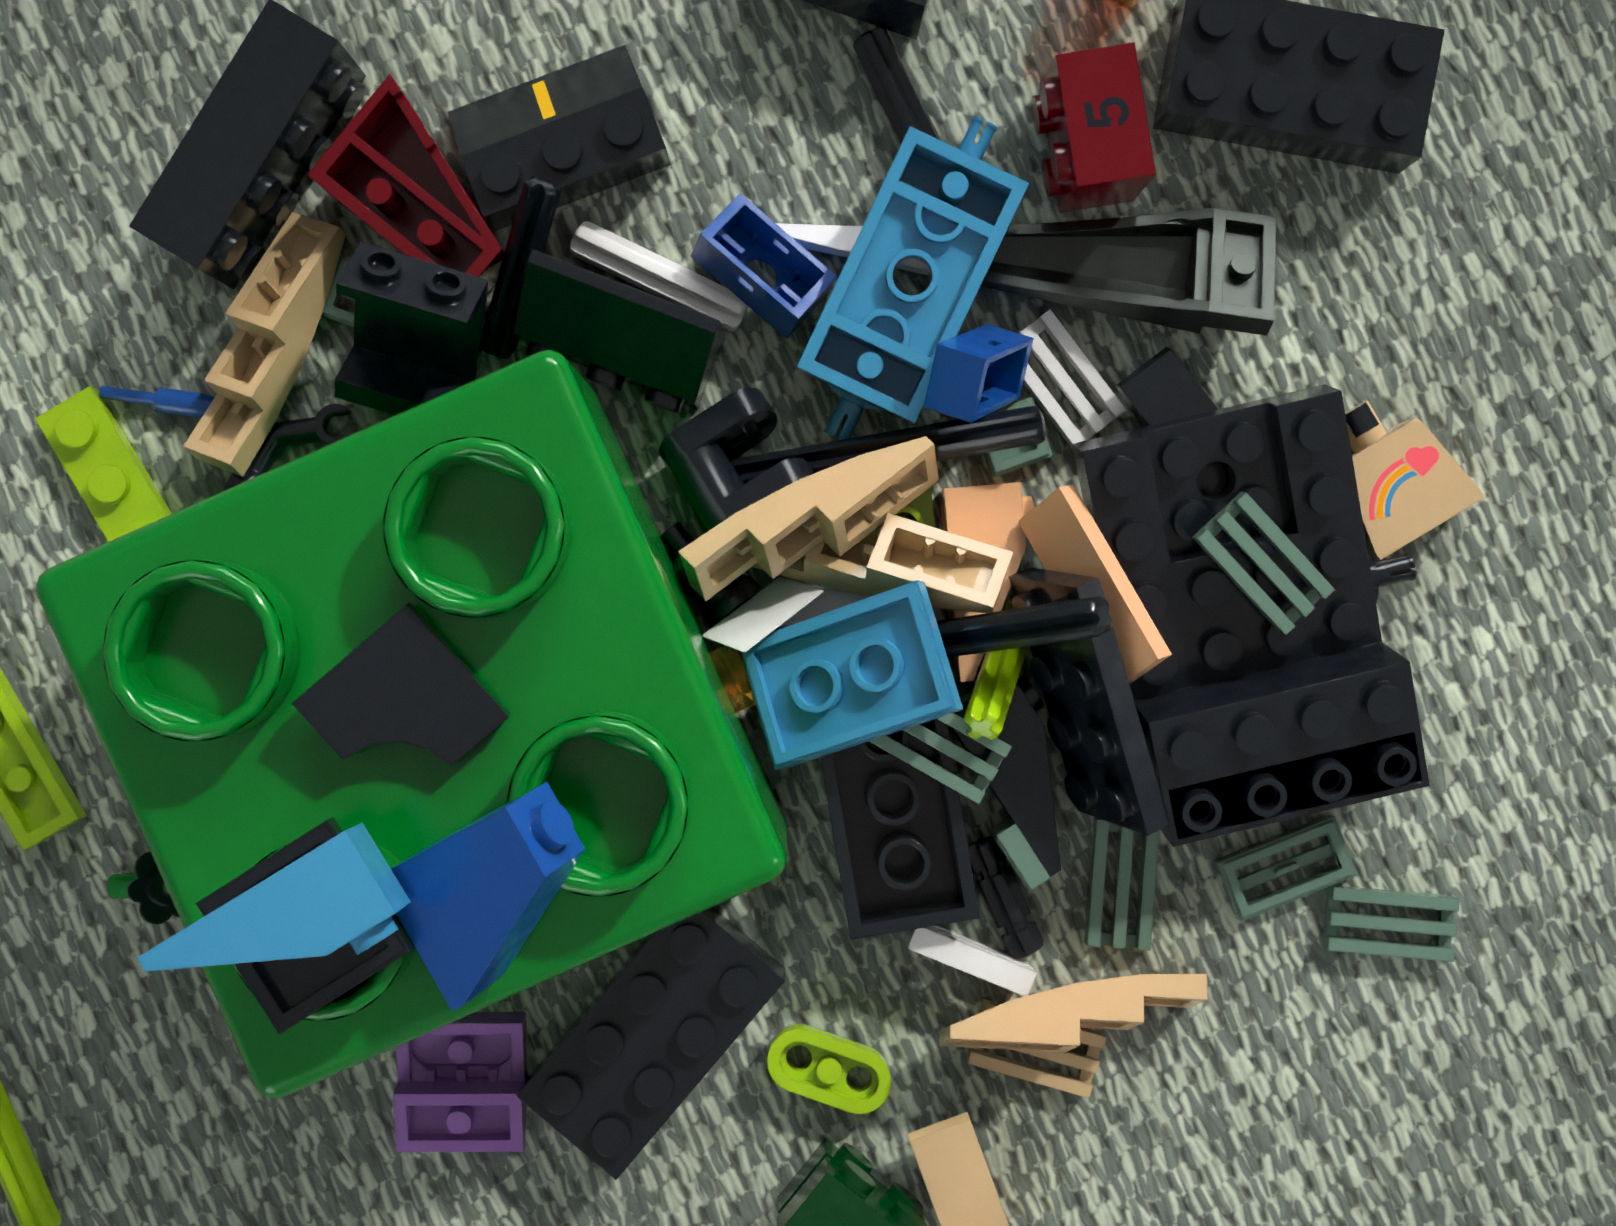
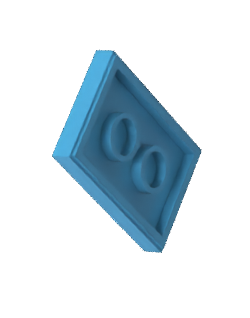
M916 580L771 632L747 652H741L774 770H784L963 710L927 588L923 581Z

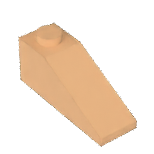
M1021 482L945 488L939 492L942 530L1013 552V557L993 612L1001 611L1011 587L1009 576L1016 574L1027 547L1026 535L1018 521L1035 508L1033 497H1022ZM949 610L950 619L985 614ZM984 653L953 657L955 680L959 682L973 681Z

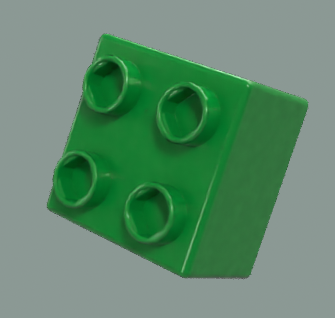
M544 350L57 564L44 571L36 583V593L184 928L204 917L196 905L197 902L334 817L342 831L363 823L387 864L392 868L419 850L548 782L558 802L571 816L574 830L585 847V851L505 974L464 1006L454 1011H451L416 948L281 1034H278L235 964L202 967L254 1086L261 1095L268 1098L278 1099L286 1097L770 882L780 876L786 867V817L739 711L730 700L716 669L712 650L707 639L702 636L704 632L688 596L675 574L673 562L663 540L660 538L661 535L599 396L571 363L557 351ZM410 602L509 712V717L451 766L427 748L400 741L369 745L343 760L292 703Z

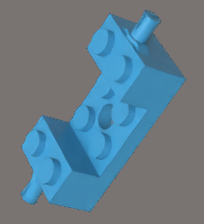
M973 116L959 149L916 128L909 127L797 365L798 371L827 384L840 397L831 420L824 430L825 433L835 436L844 415H848L838 439H849L863 409L884 411L911 425L916 422L925 402L937 344L957 336L1029 185L1028 182L982 161L987 147L998 129L994 124L987 122L978 143L974 144L984 119ZM904 259H919L930 270V285L924 292L918 295L904 294L894 284L893 270Z

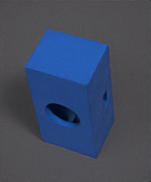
M741 193L700 233L690 256L785 339H788L823 301L837 279L833 272ZM752 260H760L769 264L776 273L777 281L774 288L767 285L744 264Z
M985 324L938 343L924 408L972 423L1020 398L1034 338Z

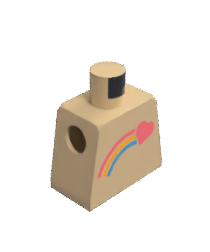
M1368 400L1345 412L1367 551L1373 561L1382 560L1485 498L1479 487L1419 419L1414 418L1401 422L1386 431Z

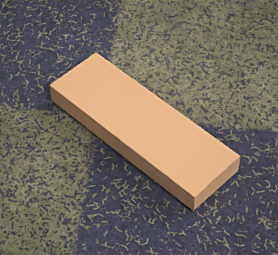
M1074 484L1057 488L1018 521L1045 570L1100 579L1105 600L1109 603V614L1113 619V628L1129 684L1172 655Z

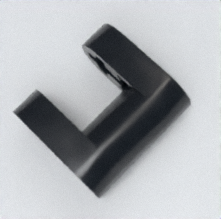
M743 388L729 394L673 430L660 444L658 452L661 460L705 532H708L747 506L799 479L814 474L807 461L803 458L794 457L783 460L746 484L743 483L731 461L765 440L773 432L778 422L776 413L763 393L757 388Z

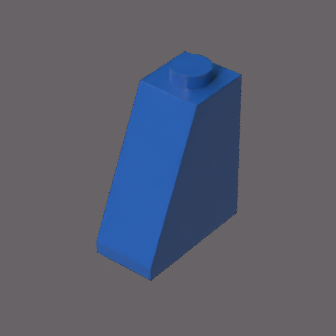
M548 782L419 850L391 868L411 903L398 911L396 915L451 1011L464 1006L505 974L585 851V847L574 830L571 816L558 802Z

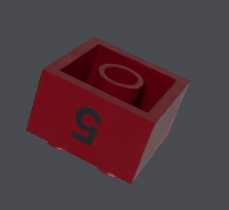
M1135 42L1055 55L1045 78L1040 79V95L1032 96V115L1036 133H1047L1050 158L1042 160V176L1047 197L1057 196L1059 213L1134 201L1156 175Z

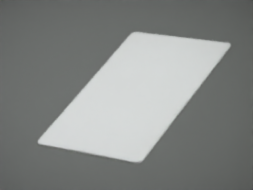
M782 576L778 577L702 636L738 651L747 652L824 591Z

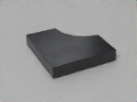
M410 602L292 703L343 760L369 745L400 741L427 748L452 766L509 717V712Z

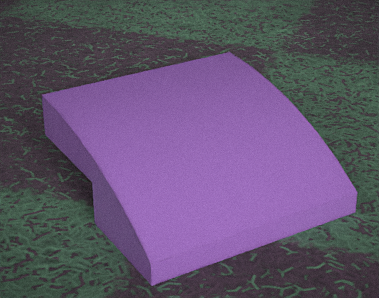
M475 1012L396 1047L398 1083L393 1093L396 1152H524L527 1105L517 1097V1094L526 1080V1012Z

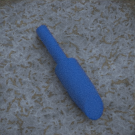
M101 386L99 391L101 399L153 405L158 413L202 418L215 398L214 396L198 392L162 387L158 388L156 393Z

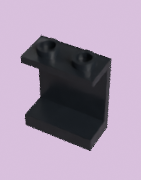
M360 241L336 282V293L353 298L355 302L354 345L335 378L334 397L397 415L479 379L488 280Z

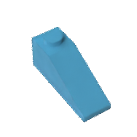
M360 823L341 832L140 955L137 959L144 971L147 972L327 956L348 942L356 955L398 930L391 916L411 903L364 824Z

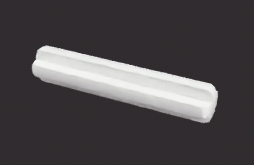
M584 221L573 235L569 250L571 254L664 300L721 321L722 328L728 331H736L744 320L748 306L729 289L589 221Z

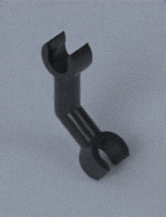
M330 404L322 408L316 417L275 422L244 477L232 473L224 491L270 471L283 447L322 441L329 445L350 436L331 437L328 434L327 425L333 417L351 414L352 411L340 404Z

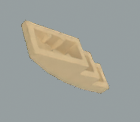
M292 212L226 311L225 315L238 329L204 379L217 395L183 445L196 459L244 477L277 420L305 361L330 293L346 236L341 227Z
M925 436L856 456L799 479L734 513L678 551L690 586L707 601L756 563L774 579L822 541L839 556H842L881 526L888 513L895 515L939 481L935 445Z
M888 513L884 524L842 556H839L822 541L779 575L865 597H871L919 580L925 582L932 608L992 613L1009 569L1013 552ZM757 563L752 566L753 568L763 570Z
M1138 974L1078 982L1010 1000L950 1025L940 1032V1046L1066 1053L1080 1046V1028L1130 1030L1144 1023V1006L1191 1008L1208 1000L1207 974Z
M968 1112L907 1134L940 1226H1009Z

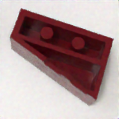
M389 74L307 175L326 193L401 254L487 279L488 293L496 284L505 250L410 100L393 76Z

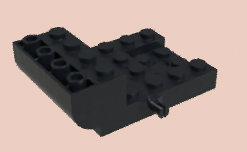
M1325 384L1072 444L1083 502L1172 653L1171 656L1129 684L1169 822V826L1161 829L1172 847L1430 786L1410 661L1382 642L1376 606L1379 587L1405 581H1414L1416 579V571L1411 569L1415 568V564L1409 553L1374 562L1368 554L1341 390ZM1211 462H1223L1229 472L1227 485L1218 494L1212 496L1202 495L1197 486V478L1201 469ZM1240 492H1246L1335 589L1326 599L1320 598L1313 605L1315 609L1306 617L1301 616L1294 623L1295 627L1287 635L1280 633L1192 538ZM1242 513L1234 518L1303 593L1309 586L1282 556L1278 554ZM1223 529L1215 536L1216 540L1282 611L1291 604Z

